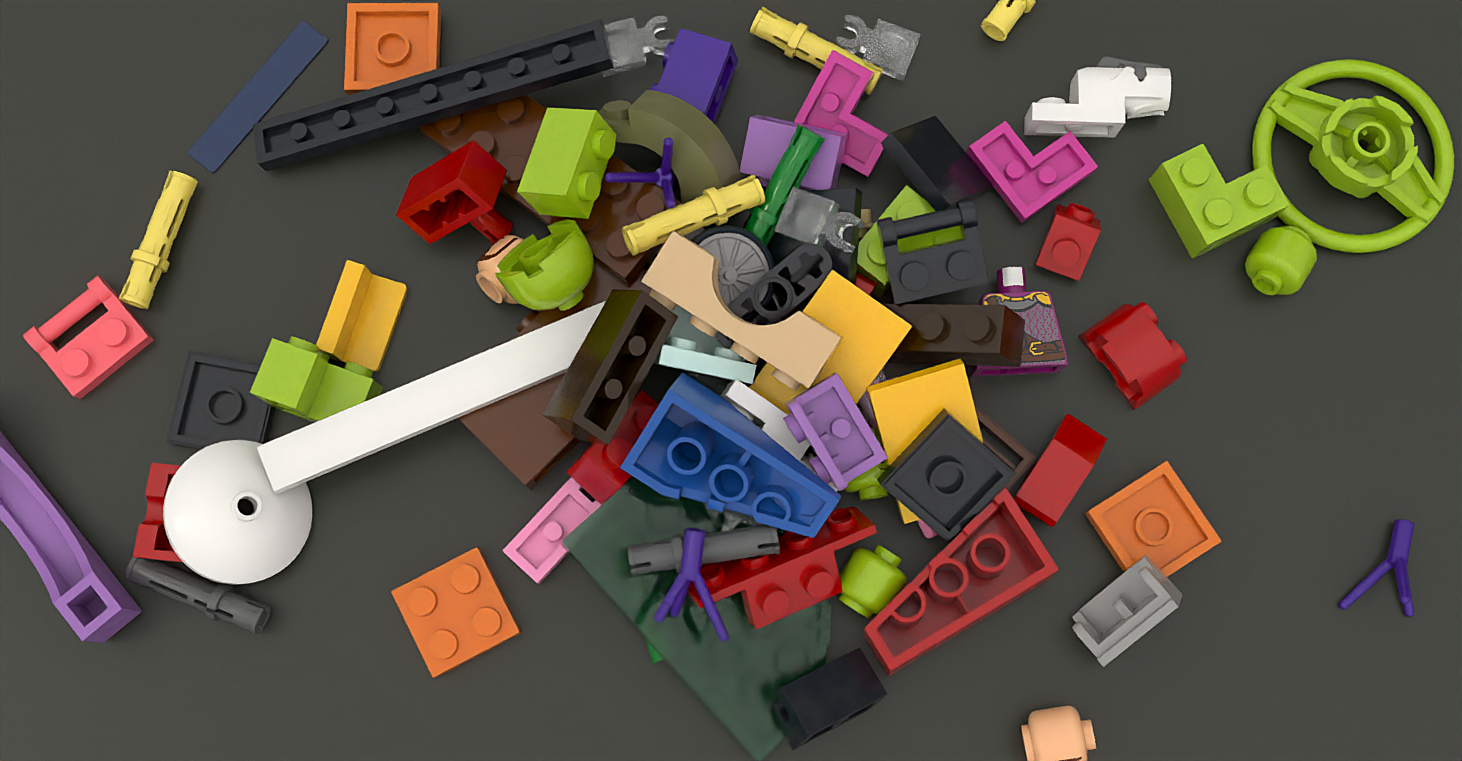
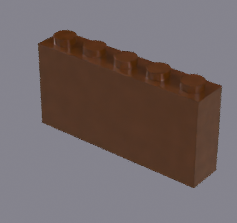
M594 260V270L588 285L582 290L584 296L580 302L564 311H561L558 307L546 311L542 310L540 313L537 310L532 311L520 322L517 327L519 334L513 339L607 300L613 289L643 290L649 294L652 288L641 282L647 270L643 267L628 285ZM652 364V366H651V368H650L648 374H649L658 364ZM566 372L458 418L530 490L582 441L543 416Z

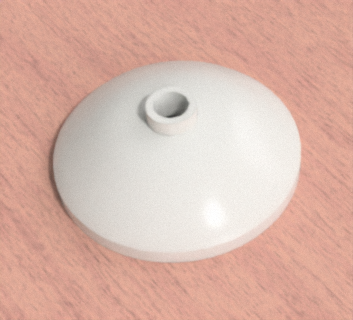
M230 440L207 446L182 464L167 488L163 505V521L168 540L178 557L190 569L212 581L237 585L254 583L269 578L283 570L296 558L308 538L312 523V501L308 486L304 482L281 493L274 492L257 450L258 446L263 445L261 443L247 440ZM240 499H247L253 504L254 510L252 515L247 516L239 512L238 502Z

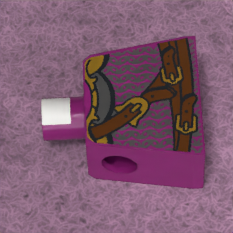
M1007 267L997 270L998 293L982 295L977 305H1006L1025 319L1020 367L971 365L970 376L988 377L1059 373L1068 365L1050 293L1047 291L1026 292L1025 269L1022 267Z

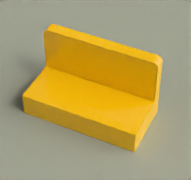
M347 260L316 344L319 347L318 351L329 355L331 359L343 363L352 362L373 372H378L408 292L407 286L403 283L374 275L365 265Z

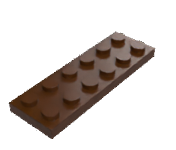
M522 95L428 123L419 128L425 137L449 154L475 140L507 170L500 188L503 194L547 226L567 219L575 220L591 247L593 259L628 285L662 245H657L636 256H633L628 250L623 238L622 227L642 221L670 208L666 206L663 190L654 183L607 182L605 180L607 173L636 172L614 155L608 160L601 181L600 194L594 201L588 219L540 215L517 192L547 110L528 95ZM675 199V206L682 204Z

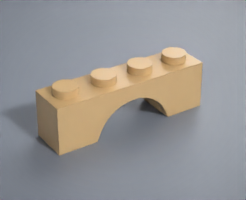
M672 231L641 281L652 288L649 295L671 311L674 310L676 305H679L693 314L689 323L707 335L714 337L720 331L734 340L730 349L746 360L755 364L760 357L776 367L772 376L790 388L797 390L800 384L807 388L812 387L843 337L803 311H798L786 320L772 325H757L741 319L729 309L720 293L718 284L720 259L680 233Z

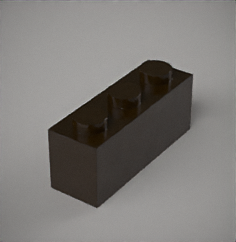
M613 289L545 409L543 416L579 440L609 445L678 316L643 290Z
M882 304L913 326L887 363L940 365L961 359L964 365L1020 367L1025 319L1006 305Z

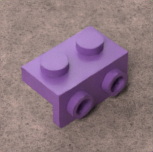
M833 373L785 403L791 414L783 419L798 444L807 439L816 454L814 458L809 460L815 473L825 483L833 482L839 491L848 487L847 483L888 458L837 373Z

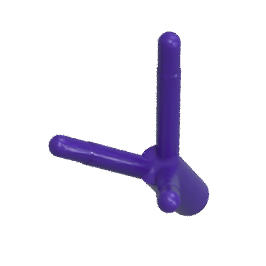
M667 137L664 139L662 165L654 173H607L605 180L607 182L655 183L663 189L666 206L670 209L674 208L673 188L679 187V182L673 169H671L673 156L672 138Z
M1402 519L1394 521L1388 557L1339 602L1341 609L1349 608L1384 574L1393 568L1396 571L1401 603H1403L1404 613L1408 617L1414 615L1415 611L1407 572V562L1415 526L1413 522Z
M686 528L680 573L655 613L654 620L657 623H661L669 610L672 617L679 616L692 580L720 641L726 642L729 639L728 632L700 572L706 531L699 528Z

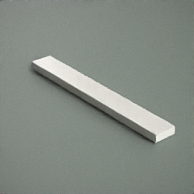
M606 301L258 446L257 450L273 491L281 493L567 372Z

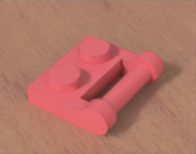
M99 275L87 283L88 289L41 327L34 325L23 334L27 343L43 358L72 396L78 399H82L154 341L125 303L118 299L119 296ZM100 303H103L109 311L58 350L53 341Z

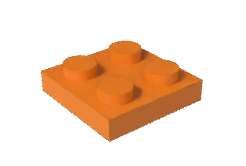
M347 3L344 90L347 95L440 68L441 8L439 4Z
M1168 461L1161 463L1085 512V515L1123 572L1146 554L1163 574L1168 577L1222 542Z
M479 547L391 591L433 678L443 675L522 633Z

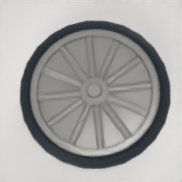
M730 225L715 226L704 230L691 240L720 259L718 284L726 305L731 303L774 266L771 253L765 244L753 233L740 227ZM775 282L765 284L759 291L758 298L763 308L768 305L772 297ZM747 298L741 304V306L749 310L741 319L749 322L753 317L755 318L759 315L753 307L750 298Z

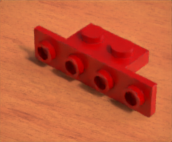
M854 506L839 508L830 513L814 538L786 531L784 535L778 537L780 554H768L709 563L701 566L700 572L714 602L741 591L748 621L757 630L842 593L834 551L877 533L876 526ZM691 580L687 593L699 608H703L704 605Z

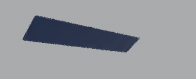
M302 20L188 150L187 154L211 173H214L252 130L253 124L259 122L324 47L328 39Z

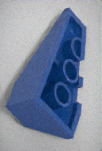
M683 372L668 389L620 467L661 495L679 499L682 496L707 503V508L720 512L728 509L754 517L756 522L811 538L815 537L841 498L839 493L724 398Z

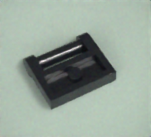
M971 198L957 201L956 207L896 221H893L892 217L876 220L892 301L895 305L989 283L978 231L977 213ZM960 226L961 239L899 253L897 240Z

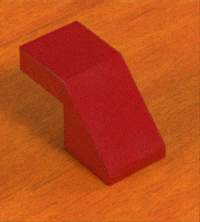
M1067 413L1058 424L1044 452L1023 479L1013 498L1016 504L1053 528L1094 467L1107 438Z

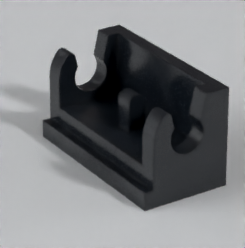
M859 647L782 686L777 691L780 700L772 703V708L790 740L788 742L794 751L871 710L887 695V692Z

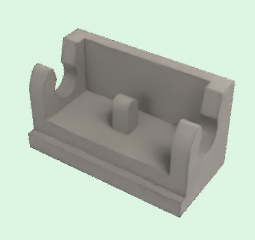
M1145 554L1072 615L1076 622L1072 628L1104 667L1177 609L1183 594Z

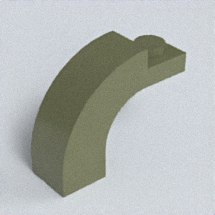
M646 90L632 105L624 100L611 101L606 103L598 112L617 134L615 142L638 144L655 151L662 157L664 139L667 137L672 138L673 156L671 168L679 182L682 204L702 196L703 191L711 187L720 189L741 180L736 157L724 135L706 115L680 98L659 91Z

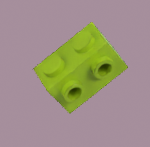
M547 107L517 192L540 215L588 219L594 201L600 194L601 181L608 160L614 153L617 134L596 110Z

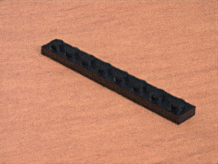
M600 19L253 124L258 164L266 172L613 69L614 64L606 28Z

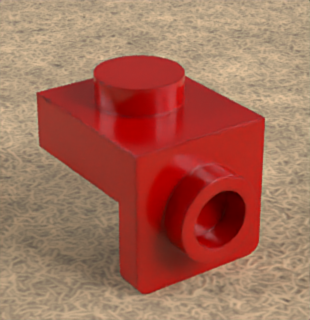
M1069 203L1068 207L1057 204L1053 213V220L1036 258L1035 265L1080 281L1101 232L1100 220L1094 218L1095 212L1077 203Z

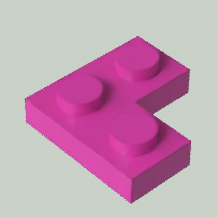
M832 50L794 122L848 134L842 163L869 177L885 150L881 142L889 134L852 113L875 72Z
M1006 121L974 142L967 150L968 155L992 183V186L1021 223H1024L1093 174L1098 168V165L1071 131L1033 156Z

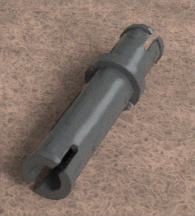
M764 524L705 534L701 565L768 554H780L777 528ZM674 533L671 535V539L635 545L628 544L629 565H632V576L676 569L677 573H680L684 545L682 533Z
M132 557L126 569V580L205 612L206 618L213 621L222 619L238 625L253 634H259V631L263 630L271 612L269 605L234 592V587L229 584L220 583L218 585L213 582L211 583L199 578V576L155 559Z

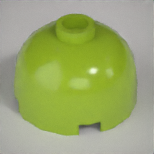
M568 219L547 226L551 235L537 240L534 234L527 237L511 249L499 262L497 267L501 272L495 273L496 277L506 292L517 303L533 310L546 311L558 307L561 311L575 306L583 298L582 290L588 285L594 270L593 253L576 221Z

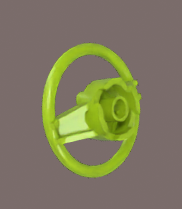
M1352 59L1333 60L1310 66L1281 84L1270 96L1259 115L1252 143L1254 170L1267 164L1278 182L1271 156L1273 131L1276 123L1313 145L1309 153L1310 163L1318 169L1319 173L1331 186L1352 194L1357 198H1366L1372 193L1377 192L1407 217L1402 223L1382 232L1362 235L1346 234L1333 231L1313 222L1303 215L1287 198L1290 205L1278 217L1287 226L1303 230L1309 235L1312 242L1319 246L1351 253L1375 252L1395 247L1408 241L1427 227L1436 217L1449 194L1454 174V149L1445 119L1438 107L1422 88L1403 74L1389 67L1373 62ZM1358 78L1378 83L1400 95L1421 117L1431 137L1435 157L1433 179L1417 156L1418 145L1414 147V135L1410 128L1414 124L1413 120L1399 104L1382 96H1374L1372 99L1358 98L1352 100L1353 98L1344 102L1340 99L1305 89L1325 80ZM1361 139L1369 143L1366 151L1358 143Z

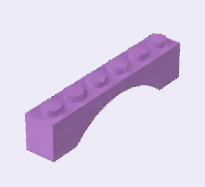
M0 431V519L29 556L49 592L52 603L79 638L86 642L104 643L139 615L142 610Z

